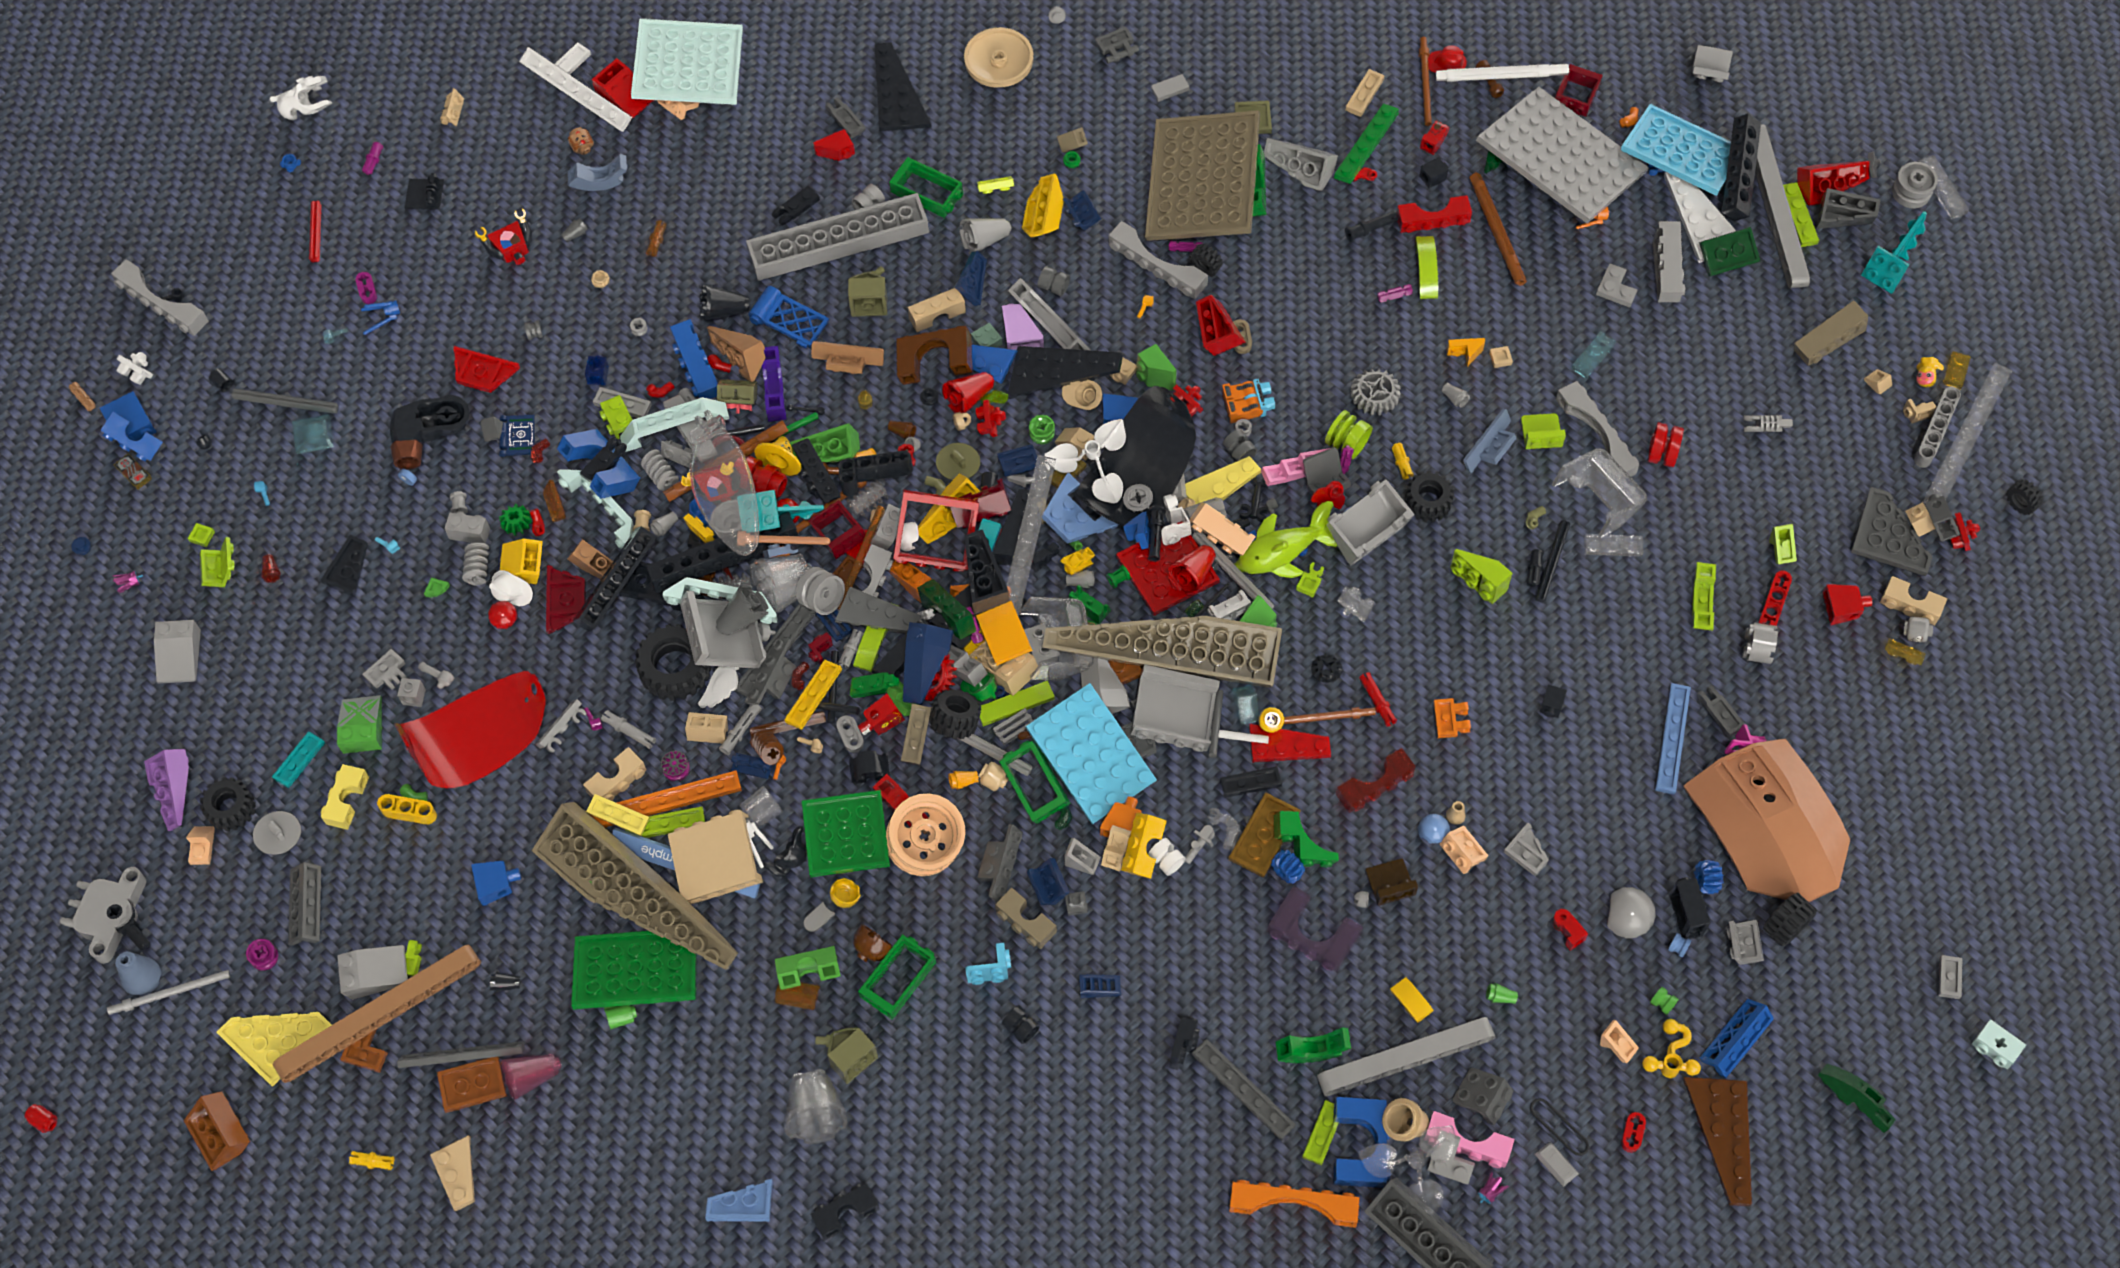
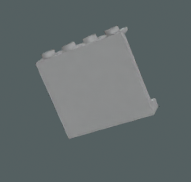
M686 591L680 601V606L695 665L759 668L766 659V651L762 644L758 620L730 635L721 634L716 628V620L729 601L696 599L694 591Z
M1144 664L1140 673L1131 735L1139 739H1152L1157 743L1174 744V746L1180 748H1193V750L1198 752L1207 751L1211 744L1209 739L1216 692L1219 689L1220 681Z

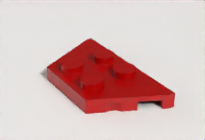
M457 346L453 348L455 353V379L457 384L491 393L520 369L519 363Z

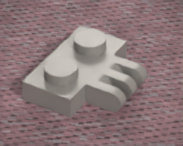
M390 649L362 675L376 689L385 683L393 690L395 686L391 681L399 685L401 682L397 676L406 678V675L400 670L406 663L396 652Z

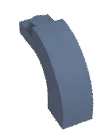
M619 154L611 163L603 167H589L576 163L568 170V186L585 191L607 190L623 182V174L627 170L626 156Z

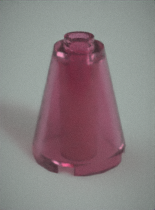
M553 1054L511 1058L501 1061L502 1071L506 1076L505 1082L514 1100L519 1099L559 1074L558 1069H561L559 1058L554 1057Z

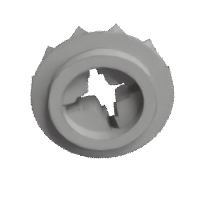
M1136 484L1125 491L1123 501L1127 509L1132 510L1134 513L1136 511L1143 512L1153 502V494L1146 485ZM1137 493L1141 498L1140 503H1137L1136 500Z

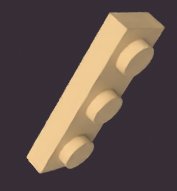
M1369 69L1346 105V111L1361 117L1384 81L1385 75Z

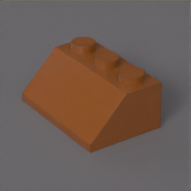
M223 1092L201 1096L184 1119L188 1130L211 1171L218 1169L240 1155L250 1143L248 1135L242 1128L238 1117L234 1114Z

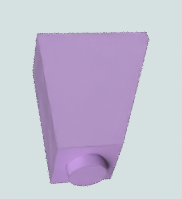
M1021 304L1002 306L1007 349L1017 350L1018 346L1044 347L1042 333Z

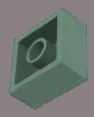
M990 323L971 333V339L975 345L997 348L1003 344L1002 337Z

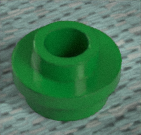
M1074 151L1067 152L1063 157V163L1068 168H1076L1081 162L1080 156Z

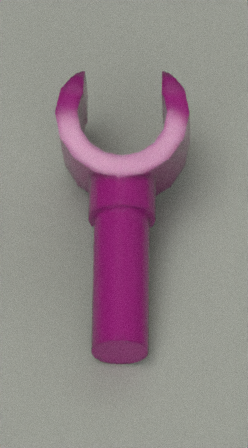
M584 708L592 730L602 729L600 717L594 719L589 708Z

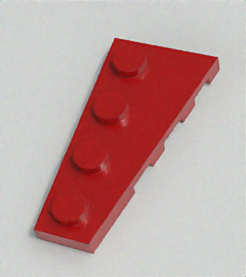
M1249 724L1250 734L1269 736L1268 744L1251 742L1252 763L1331 758L1330 740L1327 736L1285 729L1271 733L1264 731L1259 725Z

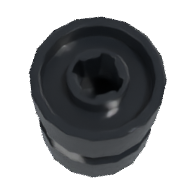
M1020 1005L1013 1008L1002 1021V1026L1010 1033L1014 1032L1015 1038L1021 1044L1031 1040L1041 1026L1032 1017L1028 1018V1012Z

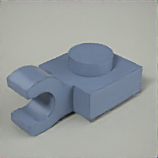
M775 544L768 546L769 550L763 551L764 558L783 554H795L799 551L798 549L792 550L790 548L791 544H785L783 547Z

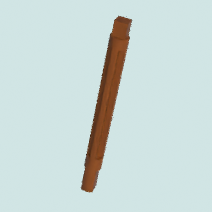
M1475 172L1469 177L1515 284L1522 286L1527 280L1487 186L1481 174Z
M782 420L694 472L693 478L702 470L723 465V463L733 462L734 464L738 458H745L753 453L758 444L770 443L787 433L788 429ZM681 481L663 491V494L670 502L690 491L693 487L683 486Z

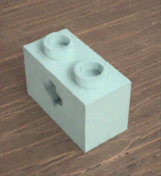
M1991 1019L1984 1025L1972 1042V1045L1975 1046L1978 1052L1989 1056L1996 1065L2006 1069L2015 1062L2026 1046L2025 1043Z

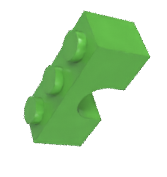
M835 946L775 959L781 990L801 986L800 979L807 973L819 974L821 981L841 977Z

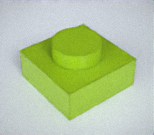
M196 523L187 539L191 543L207 547L215 531L213 528Z

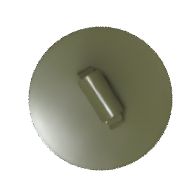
M952 443L939 451L936 457V467L939 473L947 479L953 480L959 473L969 479L977 473L980 467V457L978 452L970 445Z

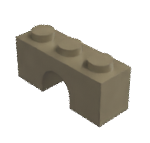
M1013 888L995 904L996 915L1002 921L1007 920L1016 933H1022L1027 937L1026 941L1033 947L1037 946L1041 949L1057 933L1056 925L1042 913L1034 920H1026L1021 916V913L1027 908V901Z

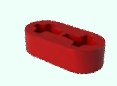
M1639 1112L1631 1113L1625 1122L1621 1145L1629 1153L1636 1152L1643 1140L1646 1119ZM1634 1118H1637L1638 1123H1640L1636 1130H1633L1634 1123L1631 1122ZM1631 1135H1635L1633 1141L1637 1143L1633 1147H1630L1629 1142L1626 1141L1630 1139Z

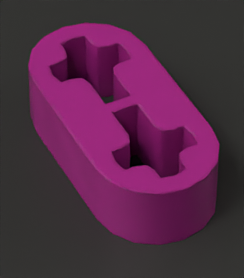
M361 272L355 278L359 296L364 304H372L377 300L374 281L368 272ZM364 279H366V285L363 284ZM367 291H369V293H370V296H369V297H367V294H366Z

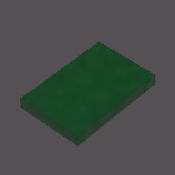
M1751 227L1699 242L1709 277L1761 262Z

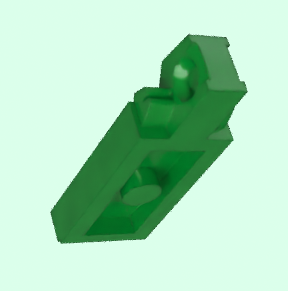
M884 672L852 678L850 696L852 698H860L886 693L888 687L899 685V678L895 677L894 674Z

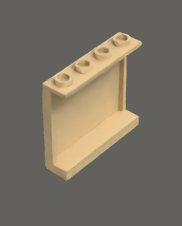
M734 810L729 812V815L723 817L714 816L710 821L695 822L691 827L676 828L674 832L668 834L679 892L691 905L763 883L762 876L756 870L745 820L749 816L743 811Z

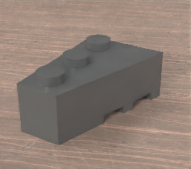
M1827 188L1822 196L1816 229L1872 224L1878 216L1881 199Z

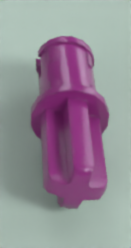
M373 142L369 154H366V161L362 169L366 175L372 174L376 163H379V156L383 149V145L379 142Z

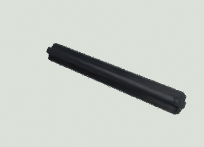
M1562 520L1560 522L1535 598L1538 602L1544 603L1570 528L1569 521Z

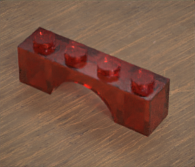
M1403 748L1386 757L1384 763L1385 774L1375 782H1362L1353 777L1337 787L1336 796L1349 813L1354 810L1359 811L1368 801L1377 800L1382 795L1381 793L1386 790H1393L1399 782L1403 780L1406 782L1414 776L1416 766Z

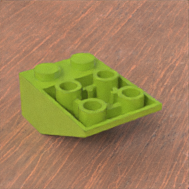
M1454 550L1450 566L1452 572L1456 576H1460L1468 587L1475 589L1483 600L1493 604L1508 591L1513 573L1498 560L1463 550Z

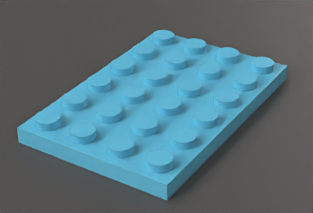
M1650 104L1623 143L1621 151L1717 196L1726 182L1731 141Z
M1091 683L1025 727L1092 825L1106 816L1115 802L1125 803L1128 796H1135L1157 780Z

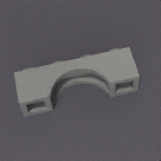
M871 544L863 567L871 577V583L862 592L878 598V587H883L886 580L884 574L886 570L890 571L894 562L891 559L892 552Z

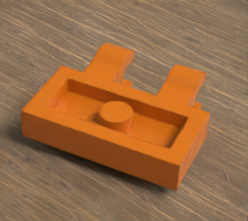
M1454 698L1434 700L1438 738L1457 737L1458 732L1470 733V720L1456 721L1455 715H1468V702L1454 704Z

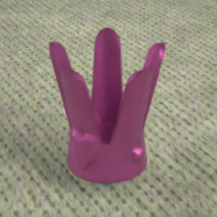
M135 570L128 574L112 575L113 577H118L113 579L117 585L125 584L118 588L117 592L119 594L132 586L140 585L138 578L143 577V575L137 576Z
M1491 1172L1484 1188H1481L1478 1192V1195L1482 1198L1480 1203L1485 1201L1491 1204L1495 1200L1494 1198L1509 1186H1501L1496 1189L1501 1182V1177L1491 1179L1493 1175Z

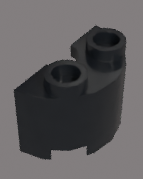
M864 751L858 753L857 758L853 759L851 757L849 759L851 783H865L868 778H874L876 781H879L886 774L890 776L886 753L878 755L876 751Z

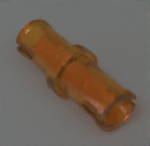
M657 220L646 250L647 255H650V252H652V257L657 256L659 246L664 240L663 234L667 224L663 222V225H661L662 221Z

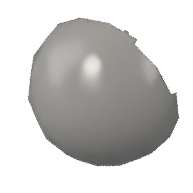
M1633 887L1614 891L1610 895L1608 928L1616 935L1624 938H1637L1647 933L1655 920V906L1651 898L1642 890Z

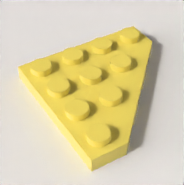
M310 1012V1014H281V1016L260 1015L250 1018L231 1017L216 1033L273 1087L280 1080L273 1067V1062L293 1048L332 1026V1024L319 1012Z

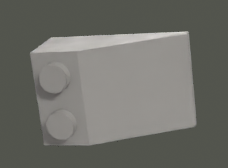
M194 620L155 622L154 649L156 680L158 684L196 681L201 629Z
M403 945L354 950L337 955L341 994L352 1000L392 989L408 980L405 947Z

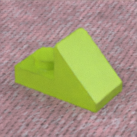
M1793 524L1773 527L1769 543L1774 545L1776 564L1797 561Z

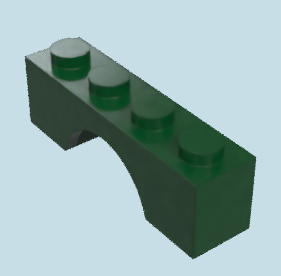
M934 579L917 587L922 606L926 609H933V613L938 611L946 621L949 629L954 631L953 634L959 640L976 632L972 613Z

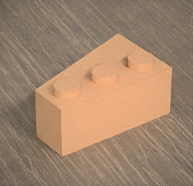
M1201 502L1189 519L1190 523L1193 524L1191 527L1199 533L1202 531L1206 533L1208 540L1215 544L1218 542L1223 545L1221 549L1230 555L1232 552L1243 555L1256 537L1242 530L1241 526L1236 523L1234 524L1226 516L1206 503Z

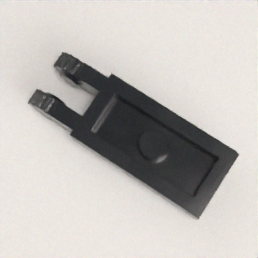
M807 186L773 210L772 217L776 219L781 216L778 221L781 225H785L820 201V196L810 186Z
M616 437L611 438L606 446L580 472L581 477L591 483L596 472L610 470L620 460L619 458L626 451L627 445L620 443L615 448L618 445V439Z

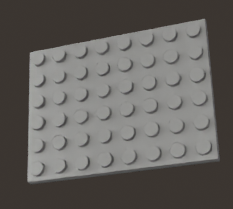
M1540 87L1536 88L1483 131L1476 140L1587 224L1641 178L1649 168L1636 157L1621 151V146Z

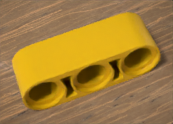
M390 794L382 795L377 801L378 808L387 818L420 824H432L437 818L434 807L428 801ZM392 804L389 808L385 809L386 805ZM411 807L409 811L403 812L405 808ZM430 810L428 814L422 815L423 812Z

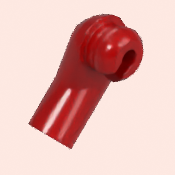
M714 354L707 357L711 368L727 373L730 372L732 364L722 362Z

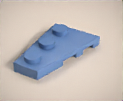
M772 1179L765 1180V1183L755 1186L754 1184L746 1186L742 1190L729 1191L707 1198L706 1221H770Z

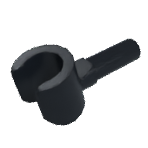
M174 288L171 291V295L160 298L166 301L174 300L175 302H181V289Z

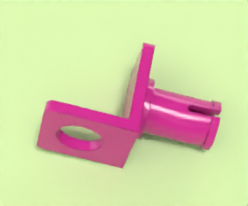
M1743 724L1735 735L1736 739H1733L1725 749V754L1738 751L1732 750L1734 746L1738 745L1740 750L1753 743L1765 742L1766 739L1764 736L1750 735L1747 725Z

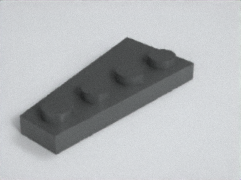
M850 587L835 622H845L856 626L864 625L875 629L883 628L889 631L907 633L909 622L916 623L920 620L921 615Z

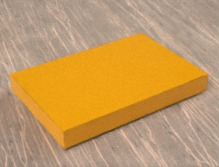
M1012 601L976 615L996 665L1032 651Z

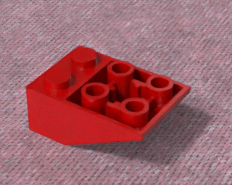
M617 58L592 79L595 92L630 115L632 119L654 101L631 99L633 72Z

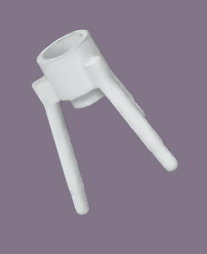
M746 820L752 852L760 868H763L764 865L751 840L754 837V832L771 850L774 847L760 832L754 822L750 823L749 820Z

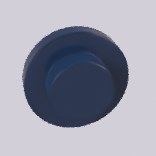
M78 537L72 542L71 548L74 553L85 555L91 549V542L86 537Z

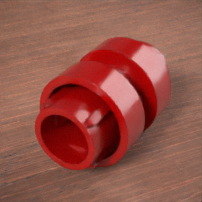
M749 456L747 459L740 457L735 461L734 468L742 476L740 488L747 491H752L755 488L756 493L775 490L776 498L783 494L788 478L786 474L781 473L779 467L769 463L763 467L762 460Z

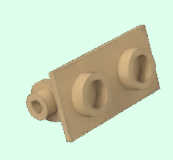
M455 88L446 96L444 105L446 109L443 110L440 120L444 125L451 122L456 127L464 97Z

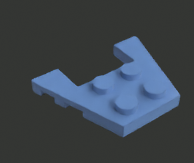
M1069 472L1066 474L1041 518L1067 544L1087 538L1094 533L1099 534L1110 528L1115 529L1119 524L1103 516L1094 521L1069 496L1080 486V483Z

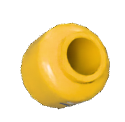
M1269 707L1260 712L1258 723L1264 731L1274 733L1282 728L1284 716L1279 709Z

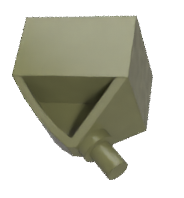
M882 266L875 271L864 272L848 279V297L852 317L888 315L885 277L880 276L885 272Z
M860 1028L837 1030L831 1033V1035H827V1037L816 1036V1045H826V1047H829L827 1056L831 1068L846 1084L850 1083L878 1058L875 1045Z

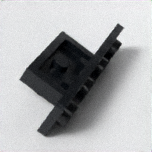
M807 438L792 444V449L801 463L799 475L802 480H806L809 493H813L816 499L821 498L823 503L840 498V492L810 440Z

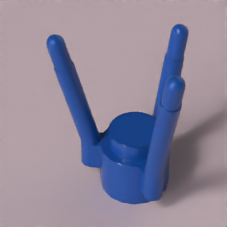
M397 301L364 305L365 308H361V311L384 309L385 315L390 317L370 327L363 334L366 335L389 321L397 319L396 315L400 314Z

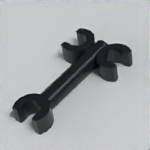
M1256 476L1253 478L1255 489L1252 505L1250 507L1248 504H1242L1241 510H1246L1247 513H1240V518L1243 520L1247 518L1257 519L1259 522H1263L1266 517L1260 514H1267L1268 508H1259L1262 488L1266 486L1265 480L1258 482Z

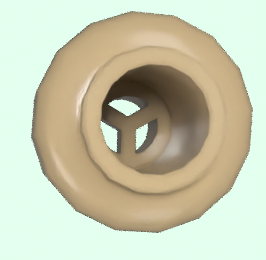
M995 762L985 763L978 775L980 783L992 791L998 790L999 787L1003 789L1009 779L1006 777L1002 766Z

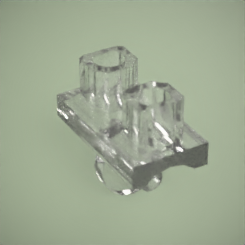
M1346 586L1343 588L1342 594L1338 599V602L1345 607L1343 614L1348 616L1352 613L1364 622L1367 620L1375 603L1370 598L1363 600L1359 597L1361 594L1360 590L1355 586L1350 589Z

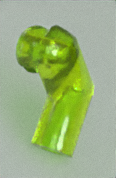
M994 390L981 398L980 401L983 404V400L988 399L990 403L1004 404L1008 400V395L1005 392Z

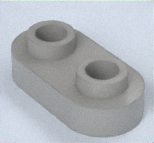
M847 715L840 717L837 721V730L846 750L852 753L859 752L864 746V740L855 719ZM845 726H850L849 729H844ZM857 742V745L852 746L851 743Z

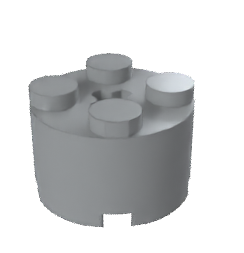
M1755 622L1749 624V628H1746L1745 639H1748V642L1743 648L1742 658H1746L1747 661L1771 664L1773 658L1770 655L1771 652L1775 653L1778 631H1775L1777 626Z

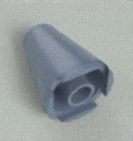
M123 952L116 959L120 983L127 993L145 996L158 987L162 971L155 960L132 952Z

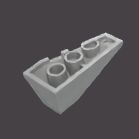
M1267 138L1264 149L1266 158L1277 166L1282 167L1292 177L1297 178L1304 186L1320 191L1324 189L1333 175L1338 155L1271 138Z
M1079 655L1082 688L1091 683L1111 714L1131 708L1127 690L1111 668L1108 660Z

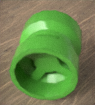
M1661 987L1650 1003L1654 1006L1659 1005L1661 1011L1668 1015L1679 999L1668 995V991Z

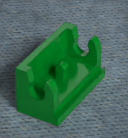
M1080 585L1077 586L1075 593L1072 591L1069 594V604L1097 624H1100L1111 612L1109 605H1103L1084 592Z

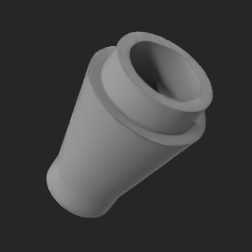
M1449 383L1445 384L1442 388V392L1456 407L1462 408L1468 403L1470 396L1467 391Z
M670 512L667 515L652 520L650 528L656 536H664L679 519L674 512Z
M1084 570L1074 575H1066L1067 586L1077 587L1080 585L1083 588L1094 586V572Z

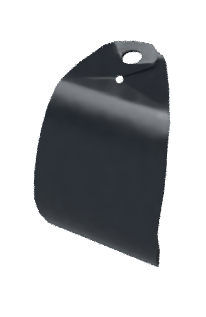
M1153 386L1137 399L1123 419L1126 433L1124 445L1115 451H1109L1105 447L1100 457L1107 460L1106 465L1109 466V470L1103 472L1104 476L1115 473L1122 480L1123 494L1121 499L1113 504L1100 501L1094 496L1092 491L1093 483L1102 477L1100 474L1093 475L1091 473L1092 469L1074 492L1075 496L1080 501L1082 500L1084 504L1086 503L1088 507L1104 518L1122 526L1142 513L1141 511L1134 513L1132 510L1127 509L1123 501L1125 491L1136 484L1146 485L1153 494V502L1149 508L1154 505L1164 507L1163 497L1173 494L1184 474L1194 449L1196 431L1189 410L1183 401L1165 387ZM1167 394L1170 395V396L1175 400V402L1172 401V400L1167 396ZM1137 493L1136 500L1137 503H1140L1141 498ZM1146 508L1143 512L1147 513L1148 520L1150 521L1151 514L1149 513V508Z

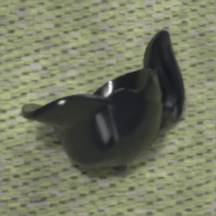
M802 826L794 829L791 841L786 844L785 850L777 855L774 862L763 863V868L778 877H785L791 868L799 867L803 862H806L807 846L801 840Z

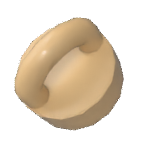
M961 412L953 414L956 429L958 431L966 429V426L971 422L970 414H961Z

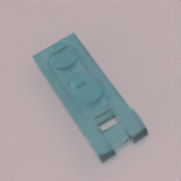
M1600 331L1593 342L1575 361L1571 369L1587 379L1614 347L1616 340L1606 337V334ZM1602 342V343H1604L1606 346H1605V347H1602V346L1599 345V344Z

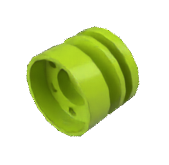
M1344 410L1331 424L1325 438V443L1329 446L1333 445L1336 449H1339L1341 446L1343 449L1346 445H1349L1354 450L1353 460L1365 447L1373 427L1363 420L1356 423L1357 417L1355 415L1350 416V413Z

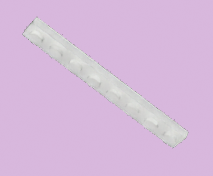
M528 47L520 59V63L620 131L624 132L632 117L531 48Z

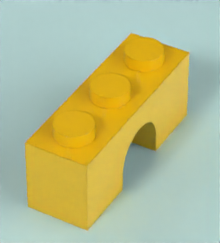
M1136 813L1125 857L1122 861L1121 871L1151 879L1156 859L1148 856L1146 846L1151 839L1162 840L1166 820L1149 814Z

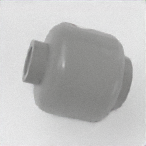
M1912 616L1909 618V621L1905 620L1904 636H1907L1908 641L1924 643L1928 640V636L1932 637L1933 625H1930L1928 618Z

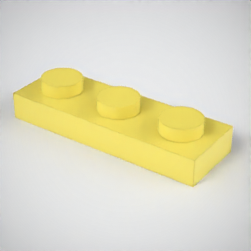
M594 794L586 811L592 816L639 836H642L650 819L648 816Z

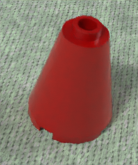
M982 372L949 380L942 386L944 399L948 398L950 402L948 406L954 413H967L993 388L994 379L991 374Z
M1201 545L1172 563L1167 569L1169 570L1167 576L1171 584L1179 591L1181 589L1186 591L1185 594L1187 595L1197 593L1216 558L1214 549L1211 546Z

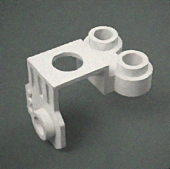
M1171 494L1163 497L1166 507L1165 515L1168 522L1171 523L1161 530L1164 545L1174 544L1181 538L1191 535L1190 521L1182 507L1176 508L1178 500L1175 495L1172 496Z

